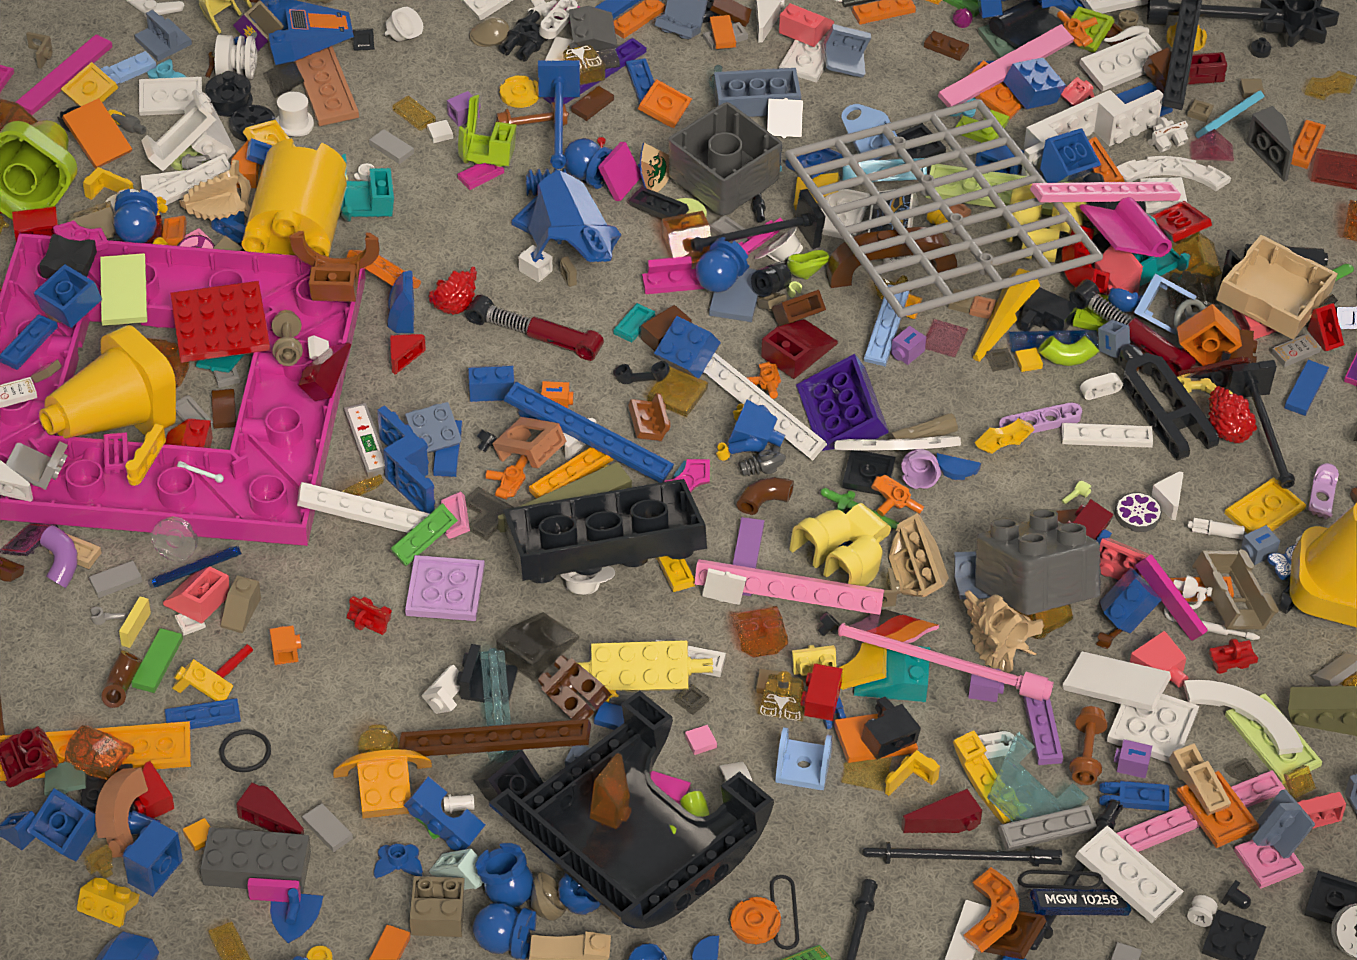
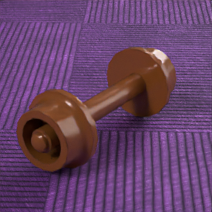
M551 102V112L514 118H511L509 109H505L504 112L496 114V122L524 125L553 120L554 124L555 102ZM563 104L564 126L568 123L567 117L569 115V113L566 111L565 104Z
M1087 706L1081 709L1080 715L1075 720L1076 728L1085 733L1082 757L1074 758L1069 766L1072 779L1080 785L1094 784L1097 781V777L1102 773V765L1099 761L1092 758L1095 734L1103 733L1108 725L1102 709L1095 706Z

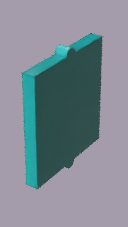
M245 354L199 360L196 363V367L229 373Z

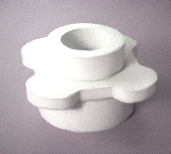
M368 163L360 165L358 173L354 174L355 179L369 181V169L375 167Z

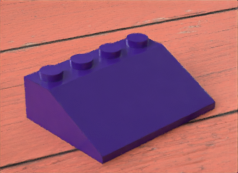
M855 354L796 384L812 431L827 443L822 451L835 449V442L837 440L877 439L889 433L866 368Z

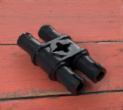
M531 9L523 19H519L512 30L507 32V38L499 45V51L502 54L509 55L514 47L522 46L516 52V56L519 60L522 61L523 59V62H525L533 52L541 49V45L548 39L543 38L539 34L540 25L536 24L541 17L539 12L536 10L534 12V9Z

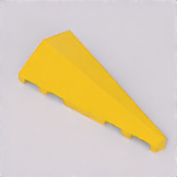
M1018 268L1010 277L1030 271ZM1038 279L1002 289L974 352V360L980 362L1017 321L1015 313L1040 287Z

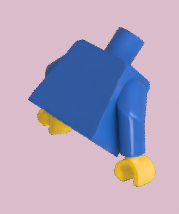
M748 399L745 404H738L737 410L733 411L734 419L737 422L728 440L730 444L727 446L725 443H719L716 455L719 460L724 461L730 457V453L736 454L752 451L760 453L764 451L767 442L780 447L785 435L773 430L778 420L777 417L771 414L765 405H756Z

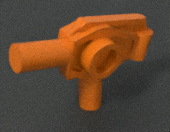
M1062 10L1057 13V17L1064 23V28L1073 36V43L1077 47L1083 46L1085 48L1093 42L1084 29L1097 25L1096 17L1081 22L1077 18L1070 19Z
M770 362L759 364L760 376L746 378L753 384L760 385L761 389L768 390L769 396L775 399L778 397L776 388H778L781 382L776 364H770Z
M521 455L515 466L507 467L504 472L486 471V479L501 481L495 496L507 500L508 497L516 495L526 479L523 469L529 461L527 456Z
M886 475L875 478L871 488L879 491L887 499L877 509V513L880 516H884L893 506L899 509L907 506L918 514L922 512L924 506L910 498L911 494L908 488Z

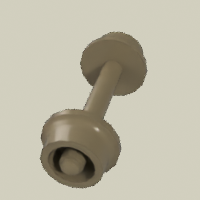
M291 310L280 311L272 320V330L276 336L280 337L273 345V356L284 366H291L297 363L303 352L302 344L293 338L301 331V320Z

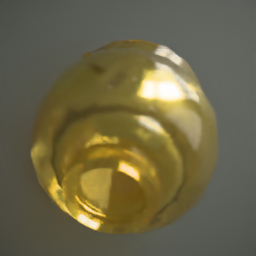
M385 725L369 726L368 730L359 736L357 742L359 754L398 749L399 747L396 734L387 729Z

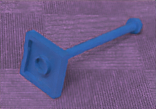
M580 60L538 61L539 97H555L554 154L551 156L550 162L556 169H561L566 164V157L563 155V97H580Z

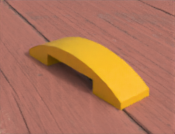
M973 730L953 740L956 753L970 782L1002 824H1007L1024 815L1025 811L1013 792L1008 793L985 756L987 750L976 732Z

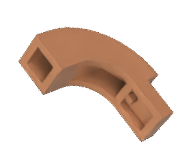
M128 768L118 771L107 780L99 794L95 812L96 831L98 838H106L112 858L123 857L125 849L134 843L128 824V815L133 801L148 791L142 768Z

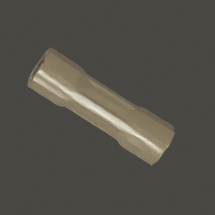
M948 413L933 420L891 432L888 435V439H917L944 436L958 431V425L955 416L952 413Z

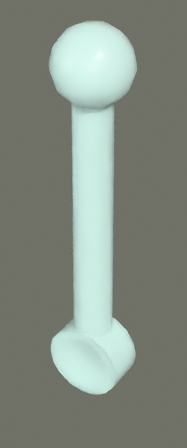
M181 461L177 464V467H183L213 478L217 483H221L224 480L221 474L215 475L189 466Z

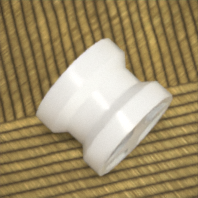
M1205 895L1195 896L1192 901L1193 907L1189 909L1187 917L1190 922L1196 925L1208 927L1212 923V915L1216 913L1217 903Z

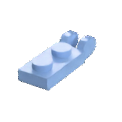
M144 51L110 67L105 66L100 70L118 84L156 68V62Z

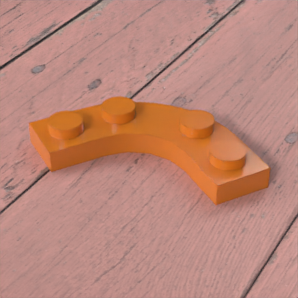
M992 867L972 882L977 891L991 900L992 905L989 913L963 935L966 942L981 953L1011 929L1019 911V898L1012 883Z

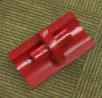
M353 596L350 598V609L347 619L355 622V628L363 630L366 627L383 635L391 619L392 610L386 606L381 608L374 606L372 600L367 597L359 599Z
M1235 638L1229 640V645L1209 649V655L1218 674L1225 673L1228 669L1235 667L1240 669L1249 668L1250 664L1258 662V656L1254 653L1250 640L1238 642Z

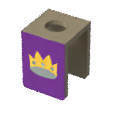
M261 0L233 25L245 39L248 36H254L257 51L269 41L268 36L270 33L284 28V25Z

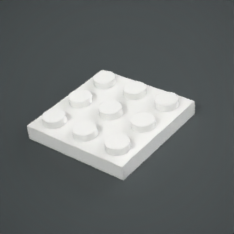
M1165 694L1161 695L1153 711L1121 704L1108 734L1107 742L1122 747L1123 740L1125 739L1152 745L1150 757L1170 763L1168 759L1172 752L1184 748L1199 706Z

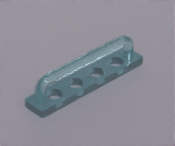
M490 648L488 651L480 653L487 726L511 725L505 653L503 650L497 651L496 648ZM506 751L489 752V758L492 761L497 760Z

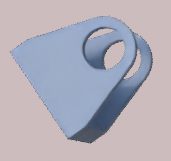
M861 104L848 106L841 115L848 134L891 123L884 112ZM851 111H861V115L857 119H847V115ZM884 134L853 141L858 154L891 145ZM881 157L873 158L870 160H879Z
M1155 274L1134 313L1176 335L1175 329L1152 317L1154 313L1148 311L1160 287L1165 290L1170 287L1193 300L1197 296Z
M783 727L775 782L824 791L832 753V735H827L825 745L790 740L789 729ZM806 761L810 766L802 768L798 766V763Z

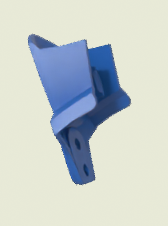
M557 170L538 184V197L529 225V231L537 244L533 258L538 259L548 241L554 239L558 244H561L562 240L568 241L589 262L611 261L612 251L621 237V233L615 226L607 225L584 183L561 170Z

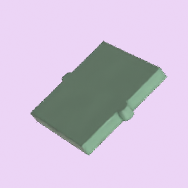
M86 758L70 762L64 761V763L58 764L57 768H51L46 771L45 796H49L54 788L64 794L70 791L85 789L87 779Z

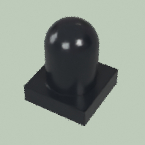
M1235 880L1220 903L1226 905L1230 901L1240 909H1247L1251 905V899L1248 895L1237 889L1240 882Z

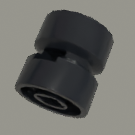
M775 262L756 270L752 274V288L759 296H770L786 289L790 285L791 272L784 263Z

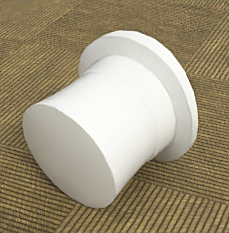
M300 92L282 94L277 100L279 116L275 120L287 136L297 137L309 134L314 127V120L311 114L308 113V98Z

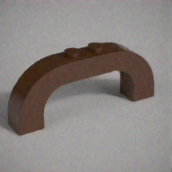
M928 227L906 228V230L910 233ZM896 229L864 233L853 238L860 247L899 236ZM944 233L914 240L923 253L952 245ZM846 242L838 246L828 260L826 274L830 288L852 286L853 273L861 265ZM906 243L865 255L871 261L914 254ZM955 253L931 260L933 267L938 273L957 268Z

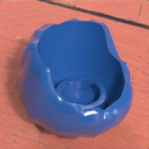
M565 873L559 881V900L570 912L585 915L600 907L601 903L568 874Z

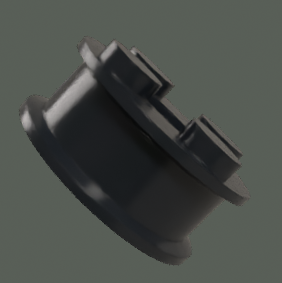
M225 71L211 78L206 84V95L211 99L210 103H212L219 116L230 117L238 108L252 105L253 103L251 83L244 75Z

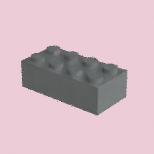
M209 827L200 868L203 885L248 889L249 878L296 880L300 882V891L303 893L311 855L309 835Z

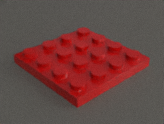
M259 281L170 293L181 363L270 350Z

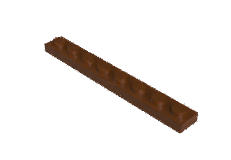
M589 719L401 732L398 749L415 751L423 756L589 745L591 723Z

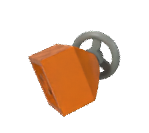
M1188 299L1177 308L1174 315V328L1179 337V343L1206 369L1220 361L1223 351L1232 353L1242 346L1239 329L1213 304L1206 308L1201 301ZM1191 305L1197 306L1200 312H1193ZM1185 311V322L1180 325L1181 315Z

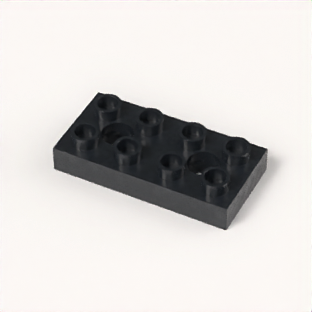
M684 479L503 510L505 534L522 581L530 580L534 583H547L554 580L556 575L577 572L581 575H593L600 572L602 567L622 564L627 567H639L646 564L648 559L668 556L672 559H685L690 557L694 551L707 549L706 525Z

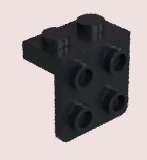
M471 644L469 652L464 653L463 672L459 671L457 676V686H460L461 699L507 706L511 698L518 668L514 665L481 660V646Z

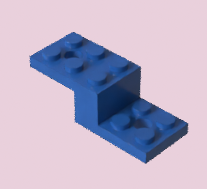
M384 405L377 411L379 437L387 446L383 449L385 477L420 512L431 514L435 510L434 484L429 478H425L428 475V445L423 438H419L408 424L405 425L394 411L391 412Z

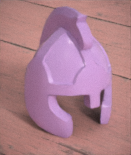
M912 450L906 454L901 465L904 473L902 478L907 485L914 489H928L934 486L941 476V470L936 457L927 450Z

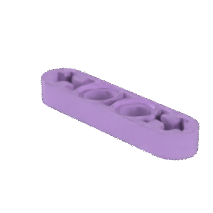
M1065 403L1010 415L1000 420L998 428L1010 425L1018 418L1024 421L1031 420L1035 422V425H1032L1035 429L1032 433L1059 428L1062 426V423H1078L1081 420L1082 408L1076 403ZM1054 416L1056 420L1048 421L1045 417Z

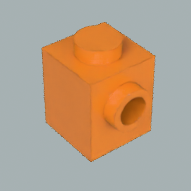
M281 626L270 629L274 664L299 662L297 649H301L300 634L295 635L294 626Z

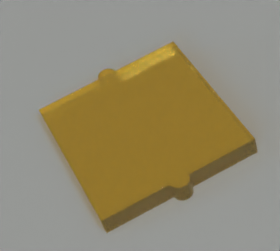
M892 757L844 763L845 771L842 783L884 791L885 779L890 773Z

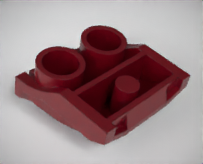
M39 726L33 729H25L20 734L12 735L0 743V764L7 779L5 781L6 786L9 788L35 778L51 768L58 767L59 760L54 747L43 729Z

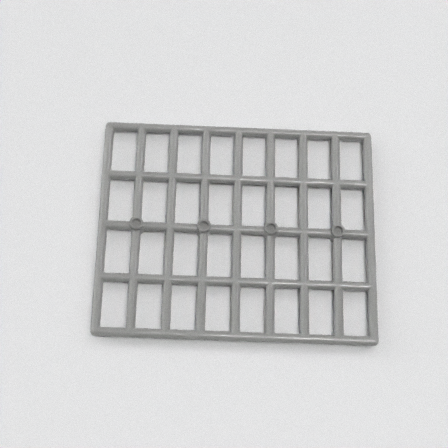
M980 99L797 147L785 152V157L898 317L902 318L1103 259V254L1062 202H1051L1060 215L1020 225L1012 213L1050 202H1039L1037 198H1032L1006 206L997 195L998 193L1032 183L1046 182ZM976 108L985 117V120L952 129H947L939 119ZM931 121L939 131L907 141L903 137H896L892 132ZM992 127L1000 137L965 148H961L954 138L958 135ZM879 134H884L891 143L889 146L852 155L845 146V143ZM944 139L953 150L914 161L906 151L910 148ZM1005 145L1015 156L976 167L968 157V155ZM834 146L843 156V158L803 168L796 158L797 156ZM892 154L896 158H902L905 164L866 174L858 164V162ZM957 158L967 168V170L935 179L931 175H924L920 169ZM1021 164L1030 176L991 186L982 174ZM847 165L851 167L857 176L817 187L810 175ZM909 171L919 181L917 184L884 193H879L872 181ZM974 177L982 188L944 200L935 190V187ZM861 184L864 185L871 195L833 207L830 206L823 196ZM917 192L924 196H930L934 201L933 203L896 213L893 212L886 202ZM987 196L996 206V209L964 218L961 214H953L949 208ZM877 204L885 214V216L846 227L837 216V214ZM940 210L948 220L946 223L910 233L900 221ZM1003 216L1012 227L974 239L971 238L964 226ZM1064 222L1075 233L1074 235L1036 245L1027 234L1028 232ZM889 223L893 225L899 236L860 247L851 235ZM949 231L952 235H959L963 242L924 253L914 241ZM1018 235L1027 248L993 257L991 254L982 253L978 246ZM1082 242L1091 253L1090 255L1051 265L1043 255V252ZM906 243L914 256L878 266H873L865 255ZM969 249L978 262L938 273L929 260ZM1032 255L1042 267L1041 269L1002 279L994 269V266ZM920 263L929 276L888 287L879 274ZM979 271L982 275H989L993 281L992 283L957 293H952L944 280ZM934 283L943 294V297L904 308L894 296L895 294Z

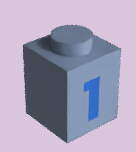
M1110 320L1098 328L1099 352L1117 358L1121 348L1126 344H1130V326Z
M1265 525L1244 535L1241 549L1248 553L1251 561L1256 565L1267 560L1268 555L1278 552L1280 540Z

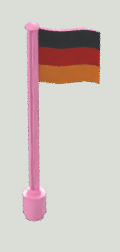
M884 609L881 610L880 615L871 614L860 622L849 626L842 623L838 628V635L840 637L846 636L1009 684L1019 689V695L1042 701L1043 699L1049 700L1054 682L1049 681L1047 677L1027 671L1024 676H1016L909 644L924 634L939 628V625Z

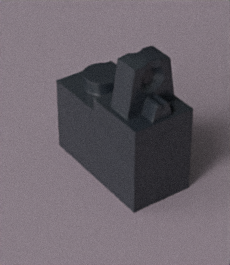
M1039 287L1024 304L1020 330L1028 333L1034 326L1040 328L1045 326L1051 331L1063 334L1074 321L1077 304Z
M886 696L877 699L875 709L878 713V718L866 722L861 736V740L877 760L917 743L921 730L919 724L903 704L894 706Z

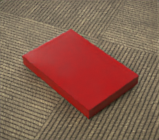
M1186 201L1150 215L1156 219L1160 230L1173 242L1212 226L1209 217Z

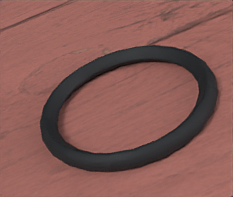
M249 729L235 731L228 735L221 743L219 749V756L223 764L236 772H251L259 769L268 761L271 754V744L267 737L258 731ZM239 735H255L265 743L266 754L258 764L251 767H237L229 763L224 753L227 743Z

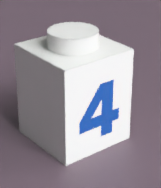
M532 245L519 255V271L539 283L553 271L552 256L542 251L540 257L534 259L533 254L536 246Z

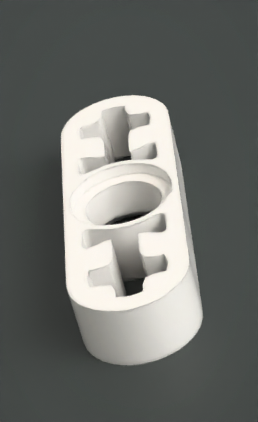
M560 0L542 20L539 34L546 39L555 38L570 21L569 10L577 8V2L575 0ZM554 16H559L563 20H557Z

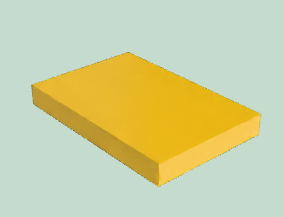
M1273 477L1225 509L1224 514L1237 525L1244 526V531L1247 534L1265 525L1271 531H1274L1306 508V504L1288 489H1283Z

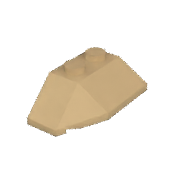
M916 513L897 525V533L891 546L889 560L895 578L899 580L900 593L903 595L925 597L943 587L949 577L936 541L920 515Z

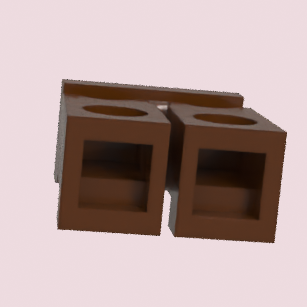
M561 655L554 663L558 672L553 677L546 672L538 678L543 692L571 720L588 719L594 713L577 693L586 699L596 710L612 695L599 680L579 665L572 657L568 659Z

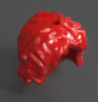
M472 266L470 271H461L459 273L454 270L447 281L438 280L436 289L429 291V303L433 304L438 310L448 314L451 313L452 315L466 310L475 296L476 268Z
M1220 386L1210 393V398L1208 399L1210 409L1208 414L1210 417L1208 420L1216 430L1218 437L1233 443H1243L1245 440H1248L1253 435V432L1257 430L1255 415L1250 413L1248 400L1244 399L1242 395L1230 394L1228 389L1225 390L1224 387L1221 388Z

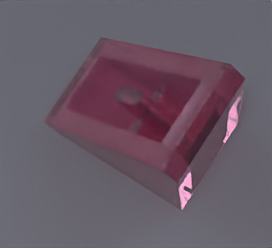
M1216 129L1201 136L1190 145L1192 160L1234 161L1233 145Z

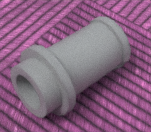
M187 154L182 157L183 169L191 170L205 163L202 161L210 160L209 155L191 156V154Z

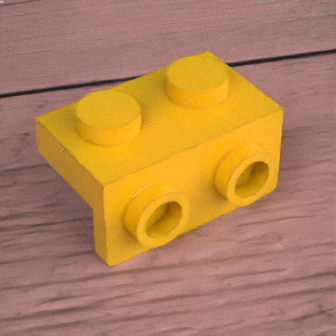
M95 877L80 888L77 911L121 927L124 924L126 912L137 905L140 894L132 892L127 887H119L109 883L104 878Z

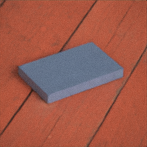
M747 269L742 276H738L731 288L723 292H714L709 316L752 322L759 296L751 285V276L756 270Z

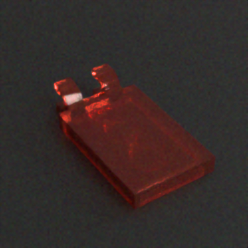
M1317 148L1311 182L1357 190V155Z

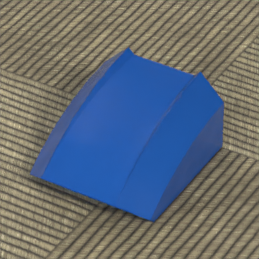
M411 270L403 272L398 277L389 295L388 308L390 312L388 328L395 333H414L413 272Z
M123 931L105 945L96 960H156L159 951L152 939Z

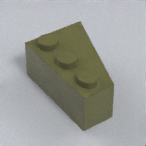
M1357 686L1291 687L1288 705L1291 723L1357 736Z

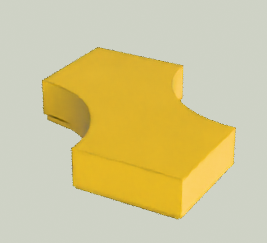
M1018 418L1010 425L1002 428L990 427L974 443L979 449L993 454L1004 446L1011 444L1020 445L1035 429L1032 424Z

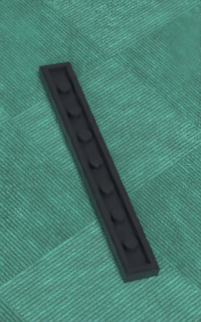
M1181 0L1162 106L1178 110L1183 109L1202 0Z

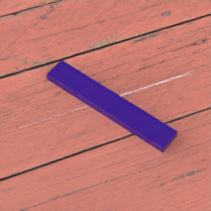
M631 38L601 57L600 60L598 59V62H593V66H587V68L580 71V94L626 66V61L635 60L646 53L647 47ZM543 97L550 104L555 102V97ZM563 97V104L576 97Z

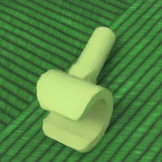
M791 282L786 288L788 289L787 294L792 298L795 297V290L800 294L802 285L799 282Z
M1079 481L1075 490L1061 500L1062 503L1067 504L1079 494L1086 498L1091 493V485L1085 481Z

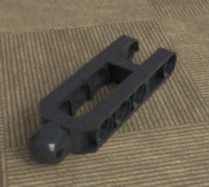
M1134 344L1124 345L1119 353V363L1124 369L1122 387L1174 459L1178 461L1190 455L1188 442L1179 431L1186 427L1207 449L1218 446L1219 437L1216 430L1163 357L1150 353L1144 354ZM1141 366L1143 373L1155 378L1160 385V390L1165 392L1172 402V407H1176L1177 410L1166 413L1137 373L1136 369Z

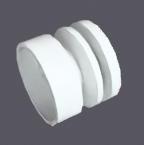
M218 35L215 44L216 75L222 74L225 71L234 72V69H236L238 74L244 75L245 71L246 77L253 79L257 67V48L254 36H248L246 44L244 36H239L237 45H235L232 35Z
M1357 904L1345 906L1337 912L1331 926V934L1335 945L1340 951L1352 957H1357V936L1354 935L1356 933L1354 926H1357Z

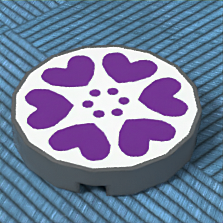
M1140 492L1129 493L1121 497L1115 509L1116 519L1124 528L1127 526L1134 532H1147L1154 529L1157 523L1160 522L1162 514L1161 506L1157 500L1148 494Z

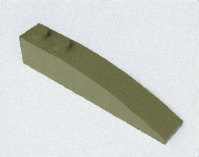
M616 462L521 506L632 488V480L619 462ZM503 514L498 516V530L500 533L505 532Z

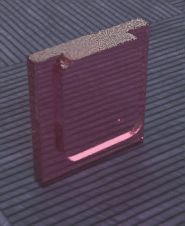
M934 319L926 336L925 349L956 357L968 329Z

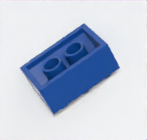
M1082 128L1045 140L1040 169L1047 183H1064L1082 177L1101 165Z

